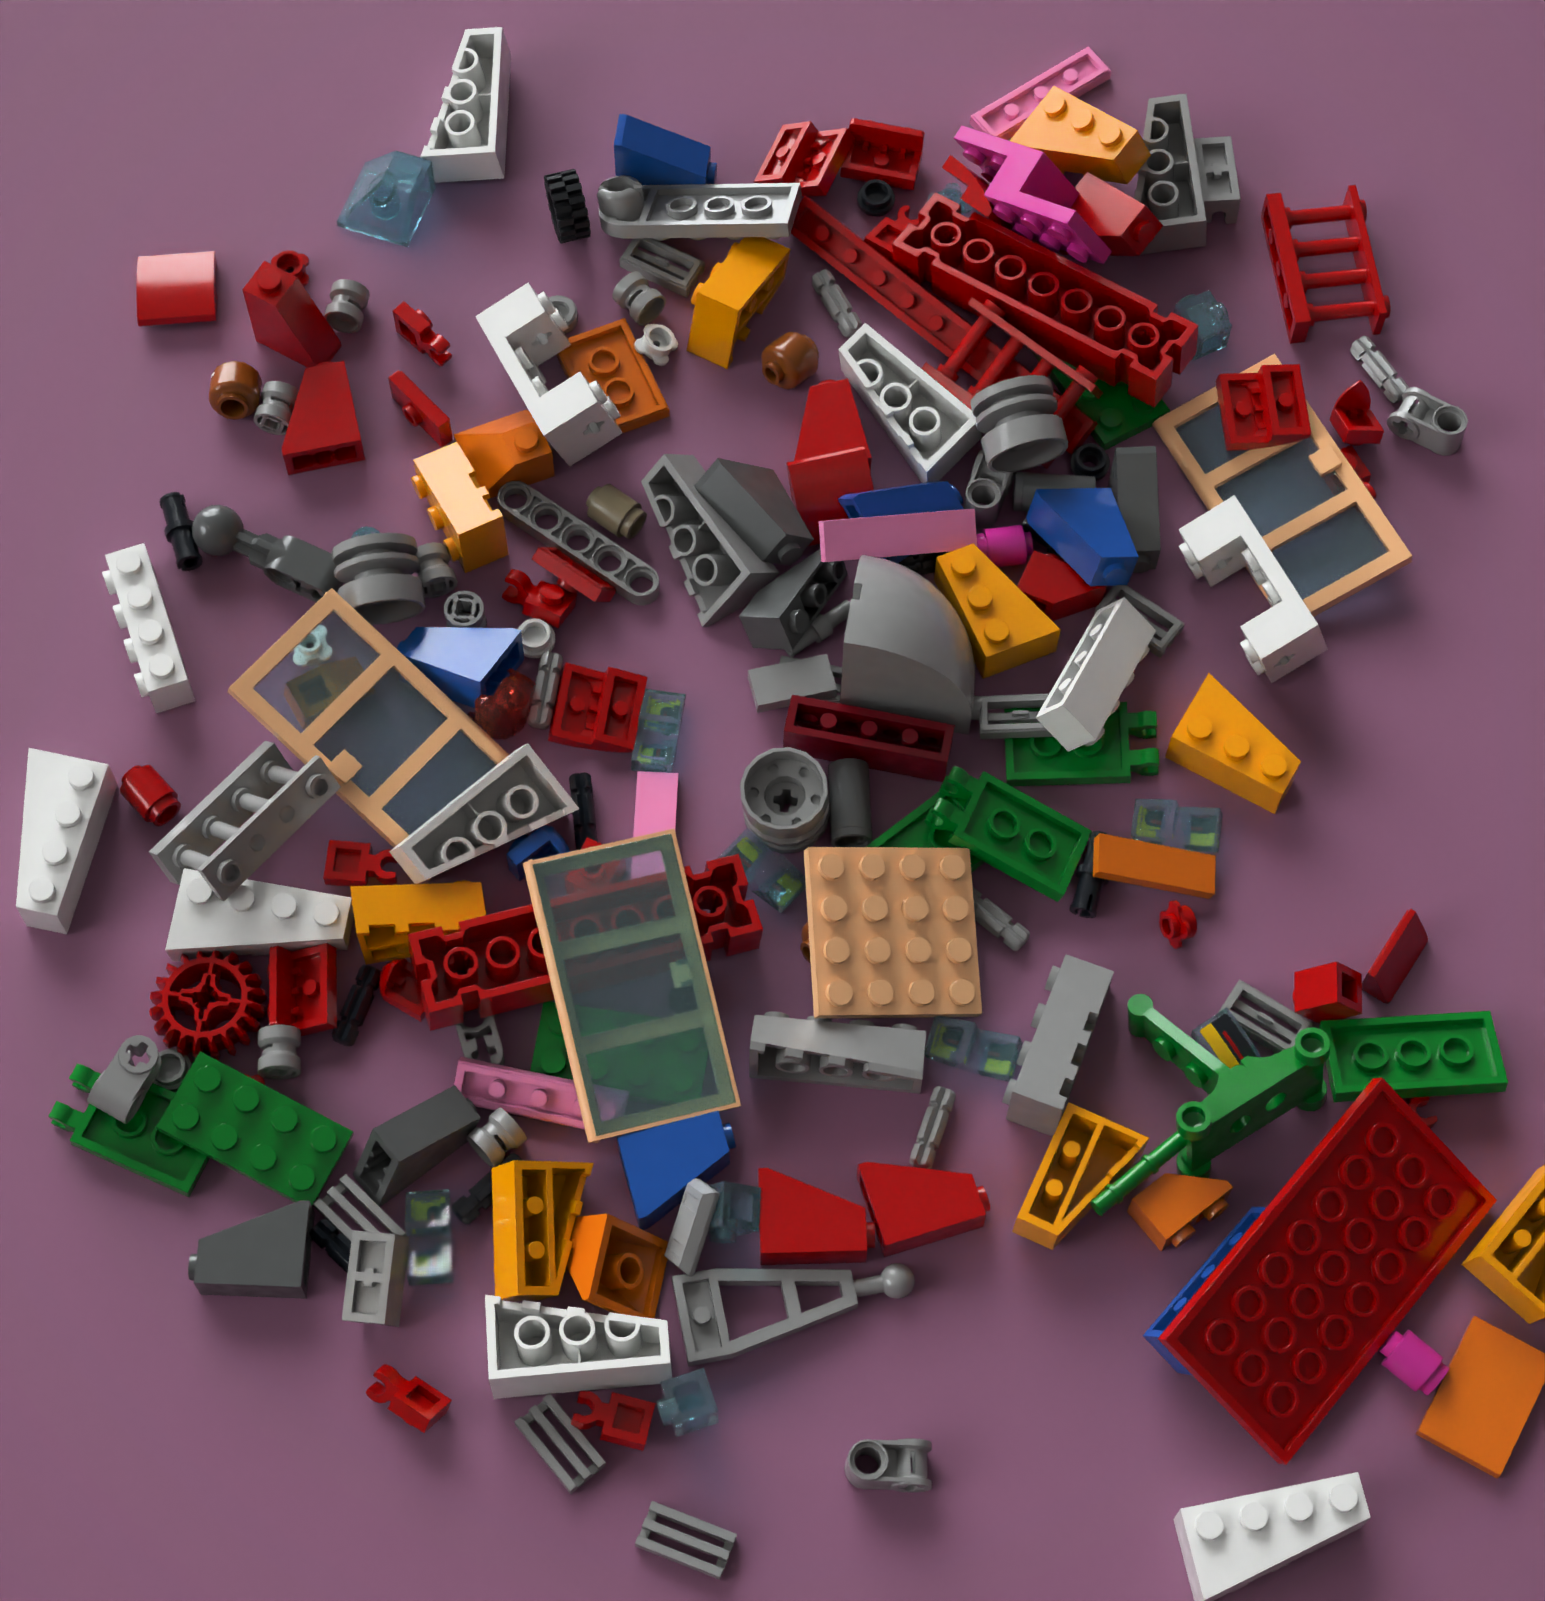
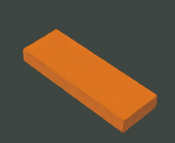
M1099 833L1094 838L1093 877L1210 899L1215 895L1216 855Z

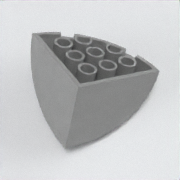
M861 555L854 580L853 597L850 602L843 644L840 704L955 725V733L969 734L971 720L979 721L982 696L974 695V656L967 631L959 615L941 591L915 571L887 559Z

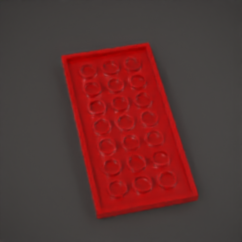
M1382 1077L1373 1078L1159 1336L1158 1340L1278 1464L1287 1465L1481 1222L1497 1199Z

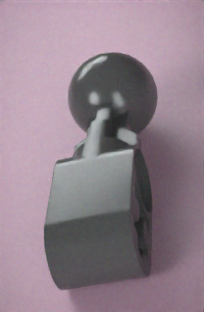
M208 506L202 509L193 521L192 536L196 545L202 551L214 556L227 555L233 551L243 554L249 558L251 565L262 569L272 582L314 602L320 600L325 592L331 588L338 592L339 588L343 585V582H339L335 578L334 570L336 565L332 560V553L293 536L286 535L282 539L268 533L258 536L245 530L240 516L227 506Z

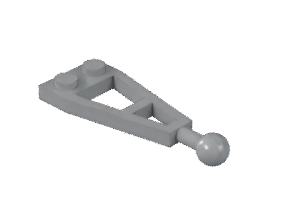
M893 1263L885 1267L881 1275L853 1280L851 1270L713 1268L697 1271L693 1277L687 1274L672 1276V1285L688 1367L737 1357L857 1309V1297L885 1293L894 1299L904 1298L914 1288V1274L906 1265ZM719 1286H781L787 1319L730 1341ZM796 1286H839L841 1298L801 1313Z

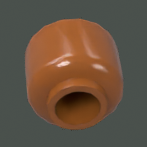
M796 332L783 334L767 345L762 352L761 363L764 377L769 383L787 390L796 388L817 371L818 348L814 341L806 335Z
M239 361L224 362L217 366L212 373L208 399L211 407L218 414L232 420L246 418L254 414L259 406L262 385L259 372L251 365Z

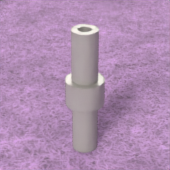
M844 600L825 615L818 614L793 650L784 649L786 653L793 657L813 642L820 643L833 634V628L848 618L850 601Z

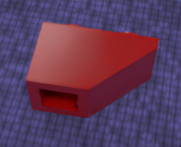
M1035 550L1017 585L1052 621L1098 606L1105 597L1107 586H1089L1059 556L1051 553L1043 554Z

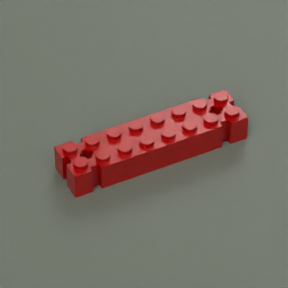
M936 192L918 212L919 226L916 227L909 223L892 244L893 263L919 284L926 280L931 282L932 293L978 317L980 314L968 305L971 298H974L982 305L987 299L1006 312L1002 318L1055 357L1075 367L1083 366L1100 380L1113 387L1120 381L1128 384L1129 395L1154 408L1171 387L1172 372L1180 375L1196 354L1199 325L1173 312L1167 318L1157 314L1158 304L976 212H973L969 218L962 215L960 204Z
M739 854L706 861L705 872L694 875L691 867L685 866V875L706 962L711 961L712 950L724 947L726 956L759 949L763 927L754 899L745 901L748 881ZM665 872L549 900L559 943L675 917ZM532 904L458 922V932L445 936L442 926L408 934L409 956L416 982L421 984V1000L430 1031L464 1023L463 1012L478 1009L480 1018L554 1000ZM709 909L710 913H706L707 911L702 910ZM680 934L563 960L572 996L670 971L669 963L686 958ZM464 970V975H458L455 971Z

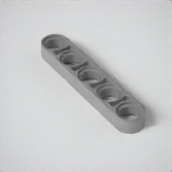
M511 481L500 488L497 497L498 506L505 519L547 547H556L613 585L617 590L616 593L636 605H647L657 599L660 590L659 576L651 566L526 483ZM513 494H521L527 499L525 505L520 508L508 507L505 504V500ZM543 515H552L558 519L556 526L551 529L538 527L536 521ZM581 535L586 537L590 543L585 549L573 550L567 545V542L573 536ZM613 556L621 561V565L614 571H605L599 567V562L605 557ZM645 577L653 583V586L647 592L639 593L631 588L632 581L636 578Z

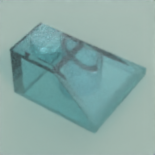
M396 150L365 162L336 221L337 226L408 247L436 188L432 161Z

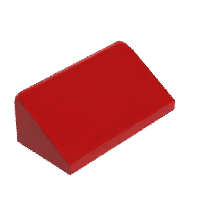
M1410 908L1409 911L1405 912L1362 983L1363 991L1383 1003L1388 1004L1391 1002L1428 942L1427 933L1416 911Z

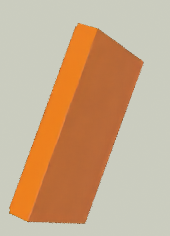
M625 318L569 337L568 340L571 345L556 354L567 379L581 372L589 383L595 380L599 383L606 396L610 397L621 415L616 419V422L623 433L670 416L669 407L643 354H639L634 348L636 339Z
M1473 1316L1448 1365L1449 1370L1441 1380L1415 1434L1498 1479L1545 1383V1353Z

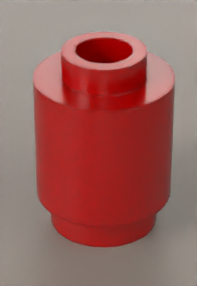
M151 765L134 766L122 777L120 794L146 822H152L155 826H162L173 819L179 812L181 803L177 800L178 794Z

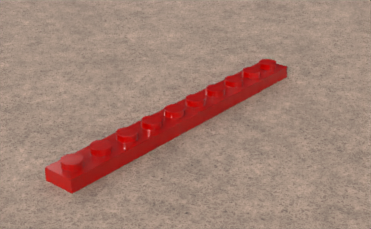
M804 196L799 204L791 234L950 358L973 325L815 201ZM985 335L962 366V369L979 381L1002 348ZM1014 358L998 382L1018 376H1027L1032 371ZM1053 389L1052 396L1058 401L1062 395ZM1075 405L1063 420L1068 439L1066 451L1070 454H1073L1077 448L1082 446L1098 424Z

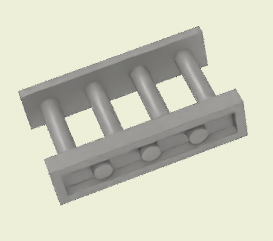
M264 741L149 851V854L170 882L180 885L183 869H196L218 899L225 901L341 786L320 756L315 755L299 771H294L277 746L272 742ZM253 813H255L247 822H245ZM224 841H226L218 850H216Z

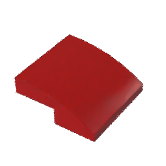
M811 121L782 125L753 182L800 183L802 196H826L855 137L848 128L818 131Z
M950 155L942 168L968 187L960 199L986 218L1012 230L1013 227L1010 223L1000 219L993 213L994 206L984 196L990 184Z
M215 251L138 257L136 281L138 326L216 321L218 297L215 286L217 270Z
M1300 364L1261 365L1258 373H1223L1218 375L1215 382L1227 451L1266 448L1310 438L1311 428Z
M864 447L786 463L792 501L814 538L809 546L820 544L819 521L849 519L838 498L845 494L874 490Z
M566 662L561 671L548 741L577 748L632 753L635 747L647 677L613 667H608L604 673Z

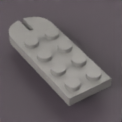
M625 175L606 179L601 183L597 193L601 228L606 234L623 239L652 238L657 241L670 238L703 240L706 238L727 237L731 240H739L744 237H765L767 239L789 237L802 197L800 183L642 185L636 178Z

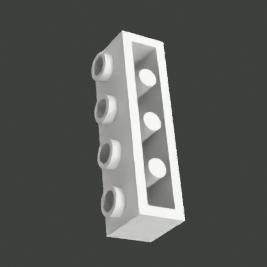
M142 543L106 554L105 557L109 570L102 573L109 594L117 593L120 604L114 605L113 609L120 629L128 627L131 638L123 641L130 662L138 661L141 669L140 673L134 674L141 697H150L156 713L196 701L145 544Z
M1125 597L1096 611L1036 716V719L1068 752L1082 745L1091 746L1102 737L1105 732L1103 726L1106 720L1119 707L1120 701L1118 699L1121 693L1133 681L1135 677L1133 672L1137 664L1150 650L1148 645L1156 630Z

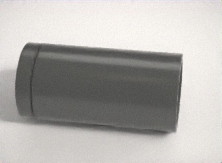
M1016 471L1013 488V511L1028 512L1036 489L1095 488L1096 479L1094 476L1023 473Z
M844 758L833 761L828 765L831 845L833 847H866L873 841L869 764L864 760L856 758Z

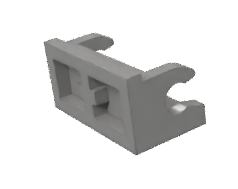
M1231 136L1195 138L1194 144L1207 223L1211 222L1212 214L1219 211L1224 212L1226 224L1236 223L1241 198Z
M353 1230L342 1313L343 1321L399 1327L410 1238L391 1233Z

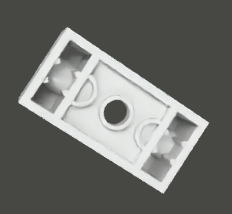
M526 283L475 316L543 436L569 466H572L623 433L616 422V419L621 416L610 397L606 396L596 380L589 383L584 375L578 372L550 391L545 386L547 381L538 366L571 344L564 333L569 328L567 322L559 310L555 309L544 291L537 294L531 285Z
M1235 495L1178 529L1184 540V543L1178 547L1196 579L1204 576L1210 587L1247 566L1258 586L1262 585L1266 592L1267 599L1272 607L1240 626L1246 638L1240 642V645L1258 676L1265 672L1271 683L1328 650L1318 623Z

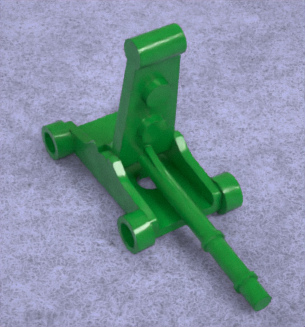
M1145 994L1132 996L1127 1004L1130 1033L1135 1037H1145L1165 1061L1171 1060L1184 1072L1186 1078L1194 1086L1202 1088L1209 1095L1201 1102L1189 1101L1179 1107L1176 1113L1177 1131L1148 1155L1144 1154L1141 1157V1161L1113 1184L1105 1186V1190L1090 1202V1205L1098 1215L1102 1216L1116 1203L1120 1204L1127 1194L1150 1175L1158 1173L1159 1168L1178 1152L1179 1154L1176 1158L1178 1175L1209 1178L1211 1160L1289 1110L1296 1106L1304 1111L1320 1109L1327 1099V1084L1323 1079L1324 1062L1328 1060L1330 1055V1038L1327 1033L1315 1027L1303 1029L1297 1034L1294 1046L1268 1057L1246 1056L1240 1060V1065L1230 1069L1153 1008V1001L1149 996Z

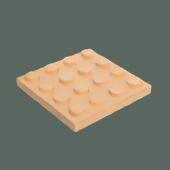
M808 847L804 850L814 1019L978 1017L982 1014L970 849Z

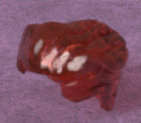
M511 668L507 670L510 676L501 681L494 695L487 696L481 694L475 700V712L470 711L467 714L475 723L482 726V729L491 738L497 740H506L522 731L528 719L536 688L534 681Z

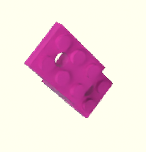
M961 125L954 139L964 149L963 156L970 162L979 165L983 170L981 175L990 182L984 196L994 206L993 213L1011 224L1013 227L1011 231L1031 241L1032 239L1036 240L1042 246L1055 253H1058L1060 249L1067 251L1069 255L1083 263H1086L1088 259L1101 264L1106 262L1112 251L1075 210L1070 209L1080 193L1044 152Z

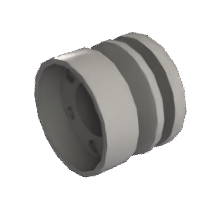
M1027 375L1003 380L986 387L971 399L972 413L977 417V430L985 434L981 439V445L988 469L1003 473L1022 471L1047 463L1066 451L1068 439L1062 418L1053 415L1057 410V400L1052 396L1053 386L1049 378L1040 375Z
M374 533L342 541L333 547L331 553L332 560L336 565L334 570L335 578L339 582L346 583L339 588L337 593L371 625L393 623L412 618L422 613L426 607L423 583L419 577L412 575L420 567L419 559L415 556L418 549L414 537L403 533Z
M791 747L772 748L756 756L745 768L740 782L745 825L752 838L765 849L781 854L800 852L814 845L825 833L830 819L827 777L820 763L807 752ZM785 804H792L788 812H781Z

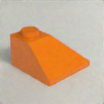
M527 409L454 434L455 442L459 444L476 472L475 478L479 486H485L490 498L498 496L500 488L508 482L521 481L531 485L555 476L551 448Z
M610 1214L576 1217L570 1241L573 1243L566 1267L582 1300L612 1313L655 1319L667 1258L664 1254L668 1241Z

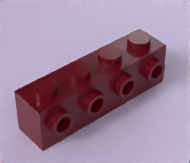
M792 695L784 727L783 748L791 747L807 752L813 758L827 761H836L844 758L861 759L869 764V769L943 782L947 773L955 725Z

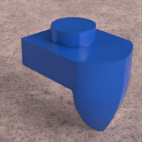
M544 825L531 835H522L512 843L509 852L506 853L509 871L521 881L526 877L523 868L524 862L530 859L535 860L570 852V849L564 838L553 826Z

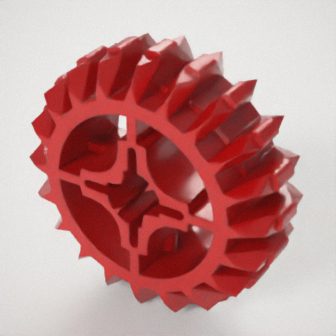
M214 950L210 957H206L204 952L198 951L196 953L197 958L190 960L187 955L182 953L180 960L183 965L177 968L175 965L167 963L166 970L170 977H157L156 984L160 990L150 992V999L156 1006L150 1008L149 1013L152 1020L157 1021L154 1025L157 1035L164 1036L163 1042L166 1047L171 1049L177 1046V1052L183 1057L193 1051V1056L196 1059L201 1051L204 1054L210 1052L212 1058L219 1060L221 1056L220 1050L227 1049L230 1055L235 1056L236 1048L234 1044L239 1041L241 1044L249 1046L251 1040L246 1032H258L261 1026L256 1019L266 1015V1009L260 1003L266 1001L267 996L265 990L259 988L262 984L259 974H251L253 971L251 964L248 961L239 963L238 955L233 951L225 958L217 950ZM220 979L235 984L241 990V999L232 998L231 994L223 993ZM201 981L197 986L187 989L194 983ZM212 997H213L214 1000H215V1002H210V1003H209V1001L212 1000ZM181 1010L186 1015L193 1016L197 1026L196 1031L180 1025L176 1021L175 1011ZM230 1020L222 1027L215 1029L219 1023Z

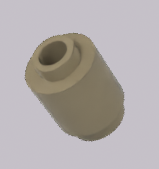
M611 484L596 487L586 501V506L589 507L587 511L588 517L617 537L634 538L642 529L647 518V513L641 510L642 506L640 503Z

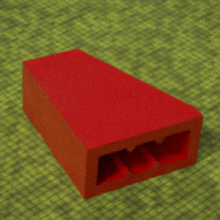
M1089 172L1075 186L1080 194L1070 209L1075 210L1112 251L1109 256H1140L1163 227V224L1146 205ZM1059 250L1060 254L1069 255L1067 251Z
M264 261L242 289L256 341L307 368L322 362L331 361L342 345L329 323L297 277Z
M344 360L338 362L326 361L316 366L305 368L281 448L288 475L366 460Z
M848 378L837 381L833 379L824 380L817 385L810 386L794 461L864 447L871 473L872 457Z
M875 1162L858 1164L857 1180L871 1221L875 1224V1233L884 1258L984 1227L986 1212L990 1211V1203L983 1185L976 1187L972 1174Z
M758 1168L760 1265L866 1263L867 1248H875L874 1222H866L865 1207L770 1168Z

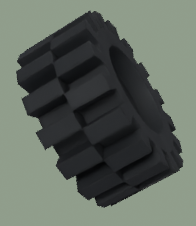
M570 169L544 175L549 211L551 212L552 223L554 224L555 233L560 244L590 237L591 230L589 227L588 210L576 170Z

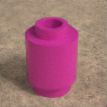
M1022 525L983 529L982 533L976 534L977 547L997 567L1026 564L1027 556H1031L1033 553L1031 533L1024 532Z
M1407 1330L1403 1335L1395 1331L1380 1349V1352L1385 1355L1381 1365L1414 1392L1420 1390L1426 1396L1437 1387L1449 1370V1367L1441 1362L1443 1357L1410 1330Z

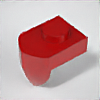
M1361 380L1352 384L1341 394L1333 407L1329 420L1344 443L1354 446L1380 444L1384 429L1370 410V393Z
M405 958L394 959L382 968L379 982L381 997L384 1001L422 1022L426 1015L421 1000V984L416 982L412 963L408 962Z

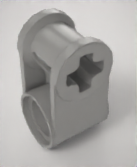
M1417 387L1407 388L1402 395L1403 402L1399 409L1391 413L1387 419L1389 429L1397 436L1411 440L1436 454L1445 456L1456 453L1460 449L1467 427L1468 418L1466 413L1461 408L1444 402L1423 389Z
M980 450L976 457L970 481L966 488L964 509H975L976 529H987L995 524L1005 497L1009 494L1015 478V472L1003 473L988 469L983 450ZM978 502H982V503H986V504H988V505H979V504H977V503H978Z
M136 1035L126 1039L121 1044L107 1069L102 1072L94 1083L87 1102L125 1124L130 1122L162 1068V1058L155 1042L143 1035ZM146 1052L149 1062L147 1064L139 1062L135 1067L132 1057L134 1055L142 1057Z
M914 1438L860 1440L853 1445L848 1453L844 1467L845 1476L853 1486L860 1489H882L899 1492L929 1491L932 1489V1481L927 1477V1453L932 1450V1443L928 1440ZM860 1455H869L877 1462L878 1471L872 1474H864L857 1469L854 1459Z

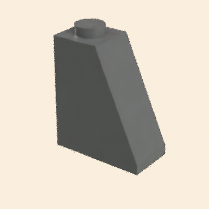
M1156 446L1116 447L1107 488H1111L1139 556L1133 573H1143L1156 569L1161 551Z
M717 458L694 485L703 498L763 562L791 566L802 556L803 551L814 540L773 469Z
M454 1085L373 1128L353 1172V1176L369 1197L380 1207L468 1142L466 1136L476 1128L481 1117L477 1113L472 1101L464 1097Z
M300 1200L199 1239L197 1254L192 1253L189 1258V1280H194V1284L201 1295L307 1299L312 1250L310 1231L314 1227L315 1212L310 1201Z

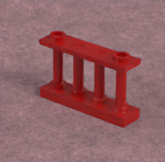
M1348 185L1343 205L1292 211L1289 207L1284 206L1281 192L1266 194L1261 212V220L1290 344L1305 342L1309 327L1314 326L1315 322L1368 316L1372 334L1377 335L1381 333L1385 319L1390 317V300L1388 295H1383L1365 224L1367 219L1366 203L1364 199H1359L1356 185ZM1345 220L1349 237L1298 242L1297 239H1292L1290 230L1292 226ZM1353 252L1357 268L1306 274L1305 271H1299L1298 261L1301 257ZM1360 284L1364 301L1313 307L1312 303H1307L1305 294L1309 289Z
M971 298L968 305L979 313L980 316L945 365L940 363L938 368L935 369L925 362L921 368L971 409V399L986 387L996 384L1022 347L1025 346L1042 358L1030 375L1048 377L1052 370L1056 368L1073 380L1057 401V410L1053 413V415L1062 418V421L1085 390L1098 399L1103 394L1095 385L1099 379L1081 365L1076 370L1069 367L1002 318L1006 312L988 299L983 305L974 298ZM994 324L1011 337L976 386L973 387L971 385L966 391L956 384V381L959 379L957 373ZM1055 459L1047 463H1044L1041 466L1048 469Z

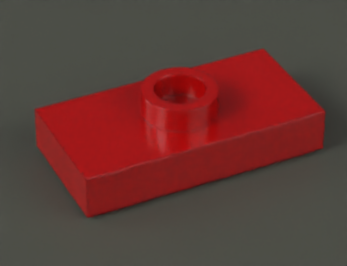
M397 370L390 375L388 380L392 398L402 407V413L408 422L414 427L420 425L442 448L451 442L453 436L450 418L403 371Z
M538 547L531 559L557 576L558 580L556 583L574 594L581 592L594 602H610L617 591L613 585L556 547Z

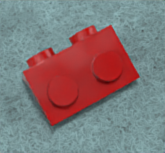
M852 118L849 131L855 139L841 165L840 177L866 182L879 179L892 187L914 190L923 156L924 131L878 123L872 120Z
M324 943L293 952L281 946L270 947L269 964L267 967L269 978L267 1015L269 1024L297 1027L301 1031V1036L337 1028L336 947Z

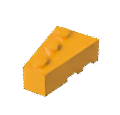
M744 237L740 243L734 242L727 258L722 263L717 262L711 271L709 279L705 283L700 282L693 292L691 304L695 305L687 351L728 369L733 361L732 353L737 339L745 342L750 334V329L746 328L749 320L755 312L763 314L785 279L791 249L765 237Z
M1210 673L1206 676L1173 732L1165 758L1273 814L1276 813L1290 789L1301 763L1281 741Z
M1545 1165L1535 1171L1461 1264L1528 1324L1545 1318Z

